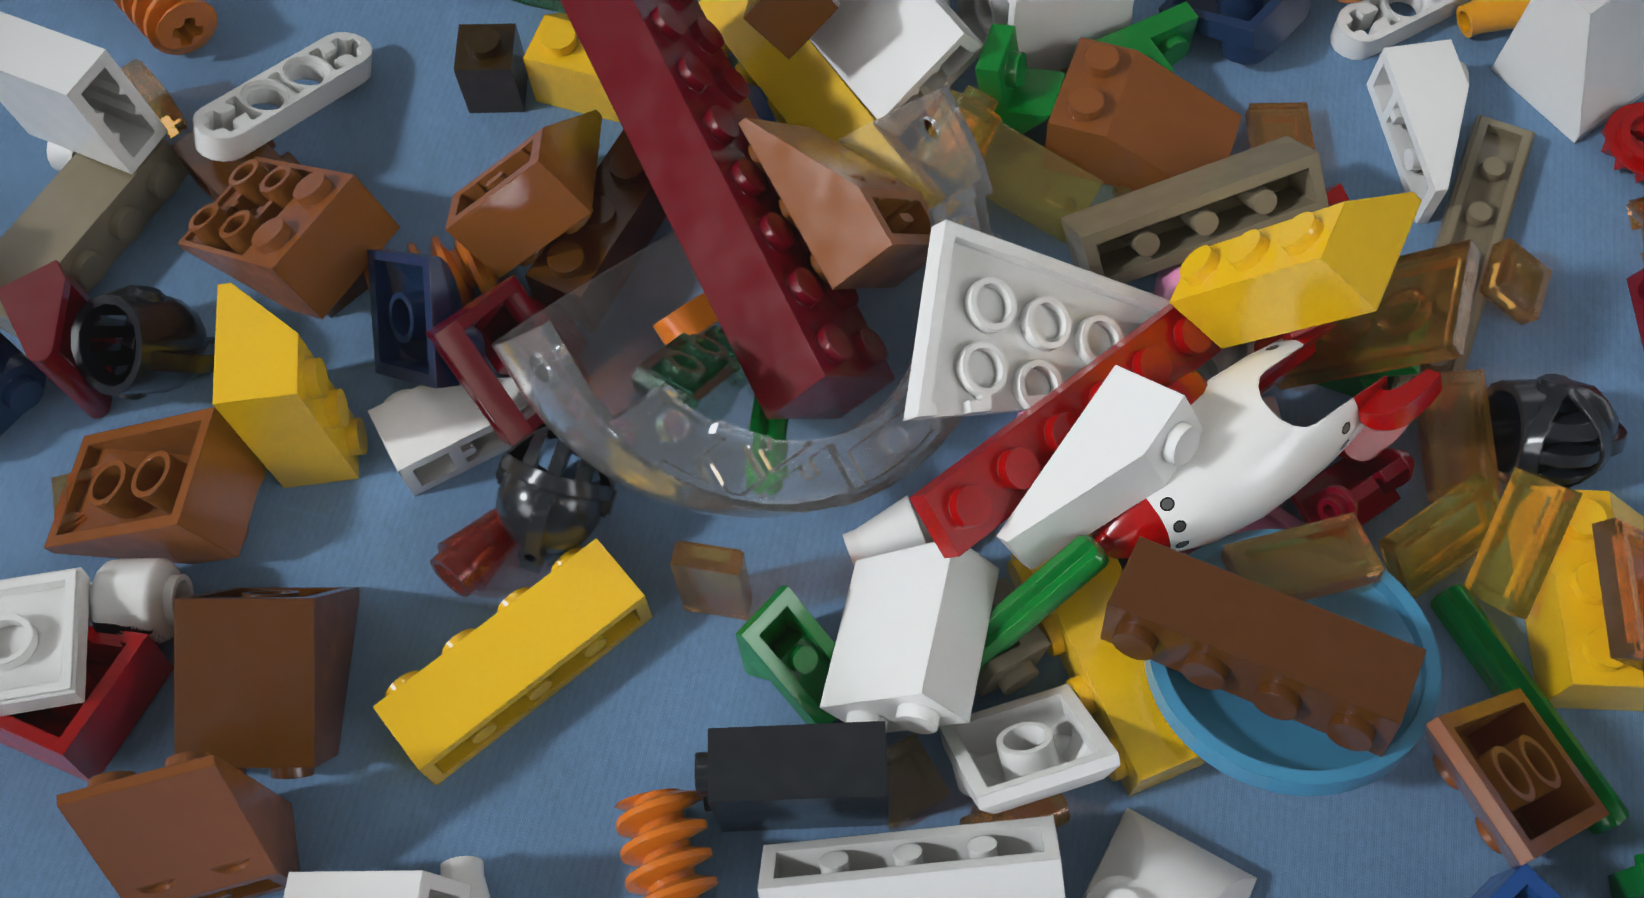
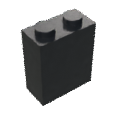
M885 721L708 728V751L696 752L697 797H703L705 812H713L722 832L889 825V784Z

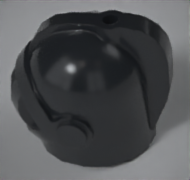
M128 285L90 299L77 312L71 327V351L78 370L90 386L102 394L139 400L150 393H165L182 387L200 373L214 372L215 337H207L206 328L198 313L182 300L166 296L160 289L154 287ZM107 315H127L126 320L98 317ZM123 337L121 344L90 342L89 339ZM104 366H116L115 374H111Z
M1550 373L1544 374L1537 379L1501 380L1491 383L1481 395L1476 410L1475 430L1478 445L1485 464L1492 475L1502 483H1521L1524 487L1536 491L1540 489H1568L1590 478L1602 470L1610 457L1622 453L1628 433L1619 422V418L1607 395L1594 385L1572 380L1560 374Z
M562 420L546 421L534 432L508 449L501 458L496 472L497 484L500 485L497 492L496 507L500 522L512 540L521 544L517 554L520 560L519 568L539 574L549 553L559 554L580 547L593 533L601 517L605 518L612 511L617 496V490H615V480L618 475L617 459L606 442L594 431L578 423ZM559 438L548 470L539 465L549 440ZM578 443L585 450L574 480L562 477L574 447ZM597 468L600 480L591 482Z

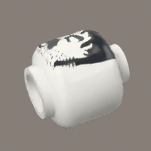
M120 558L107 561L96 572L93 582H90L88 622H92L96 632L122 635L124 631L149 634L156 644L169 641L174 637V599L194 595L192 582L189 576L181 574L178 566L166 558Z

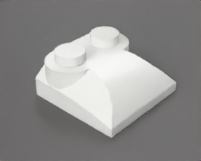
M1069 684L972 713L969 723L939 726L943 748L952 763L958 789L964 795L971 797L979 810L993 814L1097 782L1106 778L1121 765L1117 750Z
M1126 808L1082 898H1250L1257 878L1137 812Z

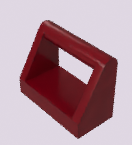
M54 260L0 287V300L29 360L86 414L94 419H99L110 411L113 396L100 393L86 382L76 366L71 351V327L76 314L92 298L57 260ZM121 337L89 338L90 342L122 343ZM104 366L111 374H115L116 366Z
M515 275L508 277L425 333L500 440L510 446H514L534 432L588 383ZM500 303H503L558 383L557 386L521 411L465 333V330Z

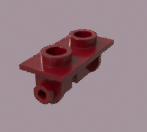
M1394 448L1384 450L1379 456L1369 461L1341 459L1316 475L1290 498L1313 534L1339 542L1401 499L1396 489L1411 480L1414 460L1408 452Z

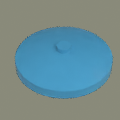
M1259 529L1231 534L1217 542L1204 545L1189 555L1427 650L1402 724L1382 757L1368 751L1360 752L1343 748L1334 743L1327 734L1295 720L1272 718L1262 713L1252 702L1221 689L1209 690L1199 687L1187 680L1181 672L1152 660H1144L1149 687L1159 710L1176 735L1194 753L1220 772L1240 782L1259 789L1294 796H1325L1356 790L1387 775L1406 759L1424 734L1426 723L1432 720L1439 700L1442 675L1440 655L1431 626L1412 595L1394 576L1371 558L1347 545L1320 535L1286 529Z

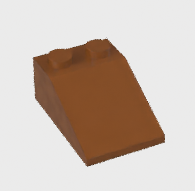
M1080 37L1048 121L1043 169L1135 191L1229 157L1242 116L1138 50Z
M215 407L86 435L82 440L44 549L55 554L117 559L166 558L173 563L192 565L237 558L248 535V523L259 487L265 477V466Z
M1521 688L1440 715L1426 723L1425 740L1434 752L1433 761L1437 771L1449 786L1461 792L1476 815L1475 823L1482 839L1493 851L1502 854L1511 868L1522 866L1610 815Z

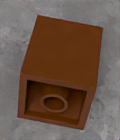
M230 587L175 598L174 755L195 750L209 751L245 774L246 768H270V777L275 779H297L314 775L315 767L338 755L359 607V587Z

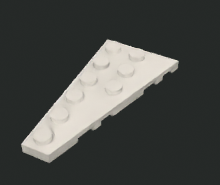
M945 219L931 227L903 421L1025 412L1170 304V300ZM1255 341L1224 348L1196 371L1208 381L1244 357L1254 353Z

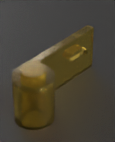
M967 85L963 94L951 90L916 150L915 155L943 174L1067 244L1061 217L1090 207L1104 182L1003 124L1002 118L994 112L998 102L986 93Z

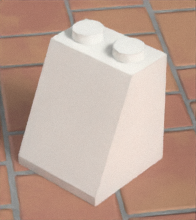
M957 0L956 14L983 44L986 41L992 23L1015 26L1019 52H1025L1027 68L1063 72L1068 70L1080 37L1097 40L1132 23L1134 0Z
M1531 0L1491 70L1575 143L1609 120L1615 111L1623 106L1632 104L1644 96V0Z

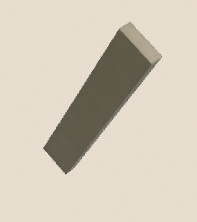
M1479 114L1471 125L1414 307L1422 306L1433 320L1419 373L1392 376L1388 386V390L1396 389L1426 369L1441 373V393L1416 418L1440 428H1444L1453 414L1536 133Z

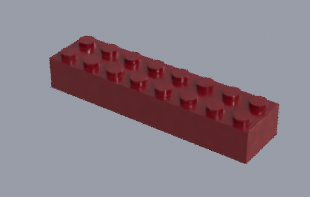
M560 0L766 418L840 419L896 378L886 361L888 353L884 342L875 331L868 327L857 306L859 297L856 289L832 290L831 286L817 275L810 262L811 251L799 230L786 220L780 210V196L768 175L764 174L752 161L748 152L750 143L738 123L745 117L762 119L758 117L748 98L750 88L747 82L732 67L722 48L725 44L722 34L706 18L698 1Z

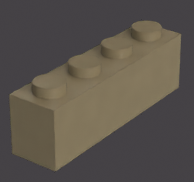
M1285 136L1061 217V222L1074 266L1125 284L1181 264L1190 253L1203 245L1211 246L1241 236L1249 230H1259L1293 219L1303 212H1314L1329 207L1319 152L1289 136Z
M162 138L133 174L76 153L0 238V287L57 260L88 294L104 278L106 271L127 246L139 237L144 226L167 199L177 192L180 184L189 175L168 142ZM0 300V329L17 337Z

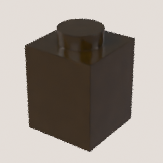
M516 23L459 24L454 73L469 113L525 112L528 74L523 61L525 53Z

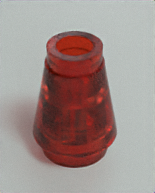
M497 507L438 543V553L430 560V564L437 576L451 590L467 598L475 590L484 591L517 542L512 540L501 524Z

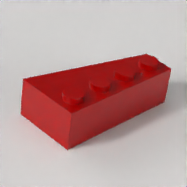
M88 625L85 702L1 716L0 743L87 781L89 778L103 773L173 671L174 666L149 634L124 631L122 635L96 632L92 626Z

